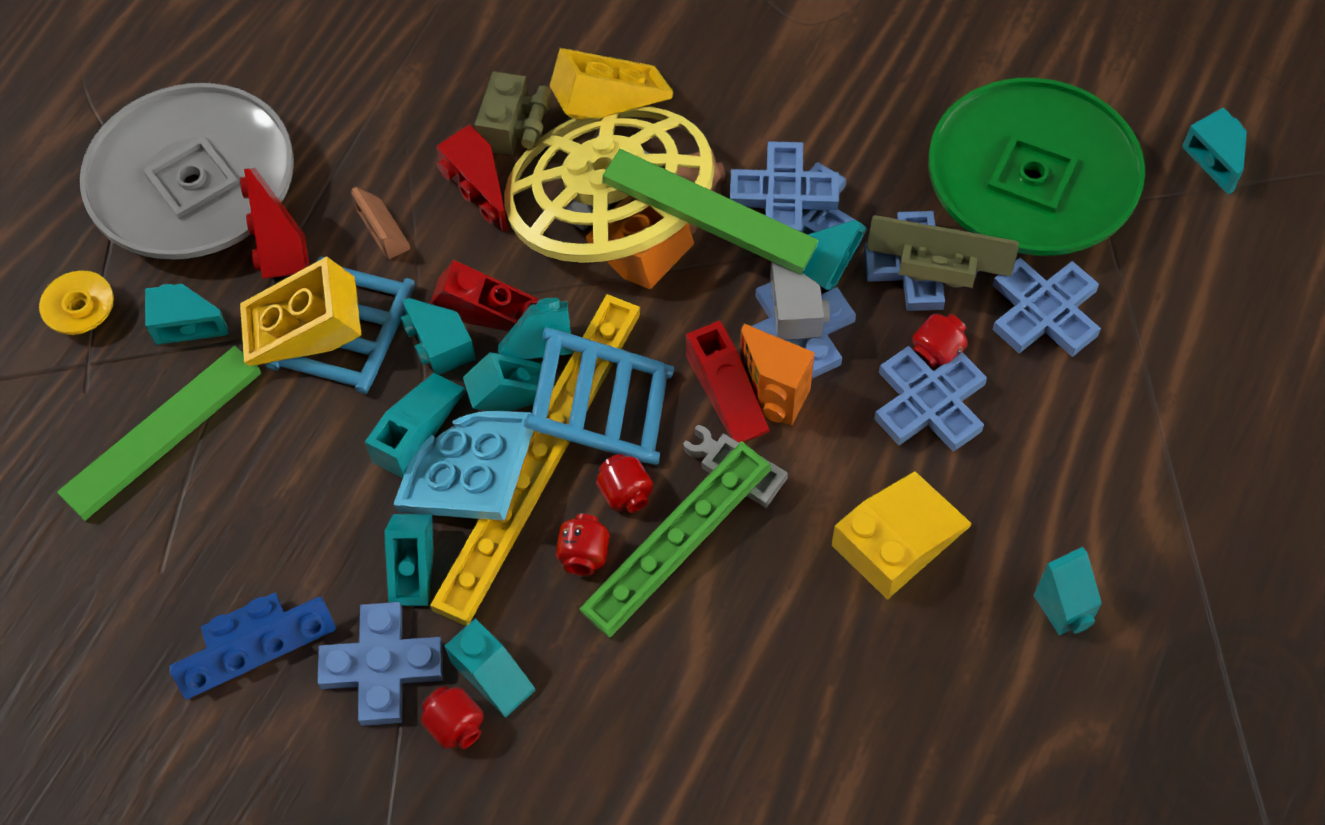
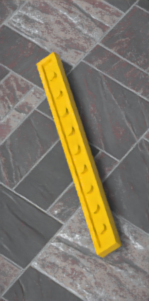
M607 294L584 333L583 338L622 349L640 316V307ZM574 351L554 386L547 419L569 424L582 353ZM600 358L596 359L587 410L610 371L613 362ZM533 431L505 520H478L430 605L433 612L465 626L470 624L570 441Z

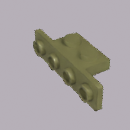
M877 215L872 217L867 244L869 251L902 256L899 275L908 276L916 281L932 280L942 282L954 288L963 286L973 288L976 270L1011 276L1019 248V242L1015 240Z

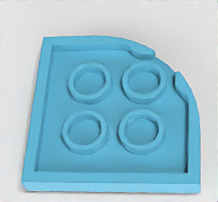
M509 411L477 412L453 420L452 422L455 426L447 429L436 438L431 435L422 444L405 471L393 504L399 513L505 520L534 431L524 427L527 415H532V413Z

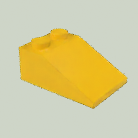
M563 48L559 50L550 83V88L566 115L577 120H585L586 117L595 119L607 117L672 99L673 95L672 89L655 66Z
M327 256L240 303L244 363L248 366L333 351L361 336L355 276Z
M914 471L863 501L834 527L832 546L888 600L971 526V522Z

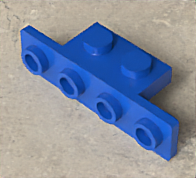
M275 592L266 597L256 598L248 605L229 614L219 615L209 623L200 626L206 649L169 666L170 674L183 697L190 699L335 631L336 626L322 597H316L284 612Z

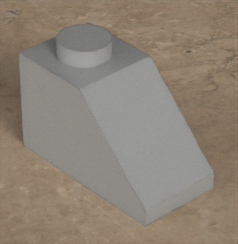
M771 261L770 280L777 337L783 340L822 337L823 323L830 321L829 301L822 300L820 285L803 273L800 275Z

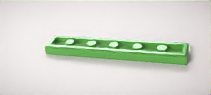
M622 149L618 150L602 176V183L802 275L818 245L819 240Z
M233 346L58 490L57 493L86 521L262 374L257 365H246L243 352L236 346Z
M741 441L579 608L580 612L610 639L771 471V465Z

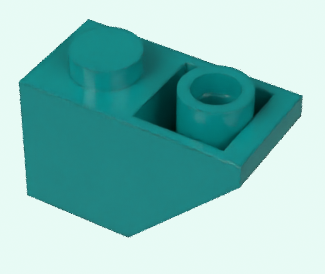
M411 298L402 301L406 315L400 318L408 337L410 338L415 335L419 342L414 347L423 366L429 364L433 373L440 375L476 360L472 340L458 312Z

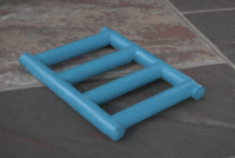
M320 256V257H318L317 261H319V260H321V259H323V258H325V257H321V256ZM344 268L355 276L356 286L396 296L389 312L358 304L360 320L383 325L375 342L356 338L339 347L369 355L362 372L304 357L269 362L266 364V367L274 371L284 367L356 386L355 390L357 392L367 394L401 322L400 317L405 313L402 301L412 297L416 282L409 278L399 282Z
M545 327L542 340L547 342L532 415H527L524 427L615 455L624 454L625 456L637 457L642 463L656 466L660 460V452L655 451L666 383L667 379H671L674 373V366ZM561 347L582 353L569 424L547 419ZM597 358L618 364L605 435L583 429ZM632 369L653 375L641 446L620 440Z

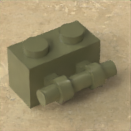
M492 72L475 123V130L491 145L492 153L513 156L518 138H522L521 145L523 147H534L536 139L540 138L543 130L541 123L543 115L548 113L551 104L549 99L551 91L548 87L539 86L536 94L529 97L526 76ZM526 113L529 114L528 119H525Z

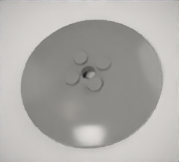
M191 83L171 86L149 93L131 102L113 115L101 127L91 141L82 162L80 172L81 196L95 226L118 246L139 255L158 259L200 257L228 248L250 235L246 222V214L251 213L249 198H243L240 187V177H245L244 169L256 168L280 202L283 201L293 174V148L288 132L279 116L270 106L254 95L238 88L214 83ZM190 175L200 176L195 182H184Z

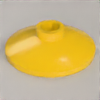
M91 271L66 273L51 282L44 290L39 303L40 315L49 328L61 334L74 335L90 331L100 325L110 314L114 303L113 290L108 281L97 273Z

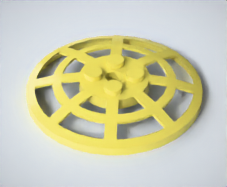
M643 106L599 119L586 117L585 120H577L573 118L540 137L535 142L534 147L528 148L516 162L508 177L504 191V206L510 225L519 239L528 247L547 257L562 261L580 263L604 262L645 251L665 241L682 229L688 222L639 199L622 207L608 210V204L620 201L629 195L602 183V176L606 171L604 168H608L618 150L622 149L657 166H665L666 170L674 174L677 173L678 167L699 169V175L695 183L710 190L714 177V163L706 137L696 125L686 118L668 110ZM628 117L653 118V119L662 120V121L657 122V123H655V124H652V123L647 122V121H642V120H638V119H627V118H628ZM615 126L643 129L631 137L614 135ZM679 126L693 135L700 149V156L678 154L674 140L666 131ZM600 129L597 138L586 141L583 144L572 141L584 133ZM656 136L663 143L667 154H645L641 144ZM547 146L550 147L539 159L533 175L519 180L530 162ZM558 150L569 154L562 166L545 170L548 162ZM562 178L565 189L551 201L544 193L543 183ZM532 187L535 200L544 212L530 228L518 214L513 195ZM574 199L583 204L593 205V213L574 212L564 208ZM648 206H651L663 217L656 224L638 233L609 241L608 223L630 217ZM554 219L576 225H593V243L561 242L547 238L542 234Z

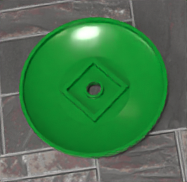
M1005 79L989 83L967 93L944 113L935 128L929 148L928 167L931 183L936 196L949 215L968 232L1018 241L1019 248L1017 253L1027 255L1053 256L1069 254L1095 246L1116 233L1134 212L1145 180V164L1140 144L1134 132L1121 115L1109 104L1086 90L1050 79ZM1034 170L1039 172L1042 177L1033 179L1024 172Z

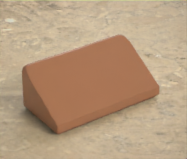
M358 187L353 188L351 194L356 210L385 258L389 260L408 251L410 244L383 201Z

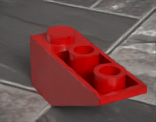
M469 124L436 146L439 158L437 167L445 179H452L458 185L460 193L468 202L473 200L479 206L482 216L488 223L492 224L494 222L505 232L508 230L491 145Z
M244 169L245 177H240V187L243 198H249L251 213L246 214V222L249 234L255 235L257 249L252 251L255 270L261 271L262 279L293 275L310 266L306 238L303 231L257 169Z
M453 260L439 277L430 304L458 312L463 323L510 331L529 306L536 305L540 299Z
M719 320L686 334V358L730 438L738 443L741 441L745 443L768 433L769 427L737 349L721 321Z

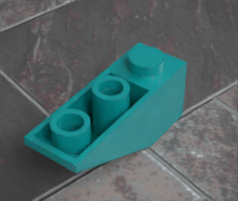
M435 373L431 374L387 410L365 440L372 463L403 478L409 463L426 439L431 435H436L466 389Z

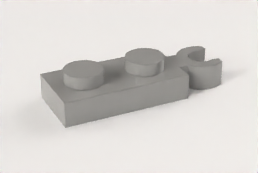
M697 425L695 427V435L704 441L699 445H693L685 440L683 446L684 451L689 456L694 458L704 457V460L701 462L702 469L711 473L739 443L724 433L718 441H715L711 438V433L707 428ZM768 460L766 461L771 465V471L747 495L748 498L767 508L788 479V472Z

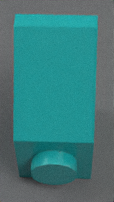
M1223 107L1192 124L1182 148L1228 195L1234 192L1244 169L1247 130L1238 119L1234 118Z
M852 220L808 234L819 241L803 274L828 291L834 289L865 235L867 228L862 223Z
M163 284L159 287L145 289V326L156 345L229 335V328L220 309L185 285Z
M552 297L540 299L536 305H530L499 343L498 354L520 359L544 357L547 341L542 340V334L545 327L571 334L567 301L560 302L559 298ZM561 347L560 355L573 354V350Z
M490 352L463 377L472 408L483 411H513L533 405L542 363Z
M393 514L384 530L388 603L400 602L402 606H428L430 602L434 555L432 514Z
M1084 547L1048 563L1033 595L1059 636L1070 630L1075 634L1080 633L1095 623L1094 617L1102 604L1088 553Z
M476 618L445 645L451 664L504 718L535 691V687L504 646Z

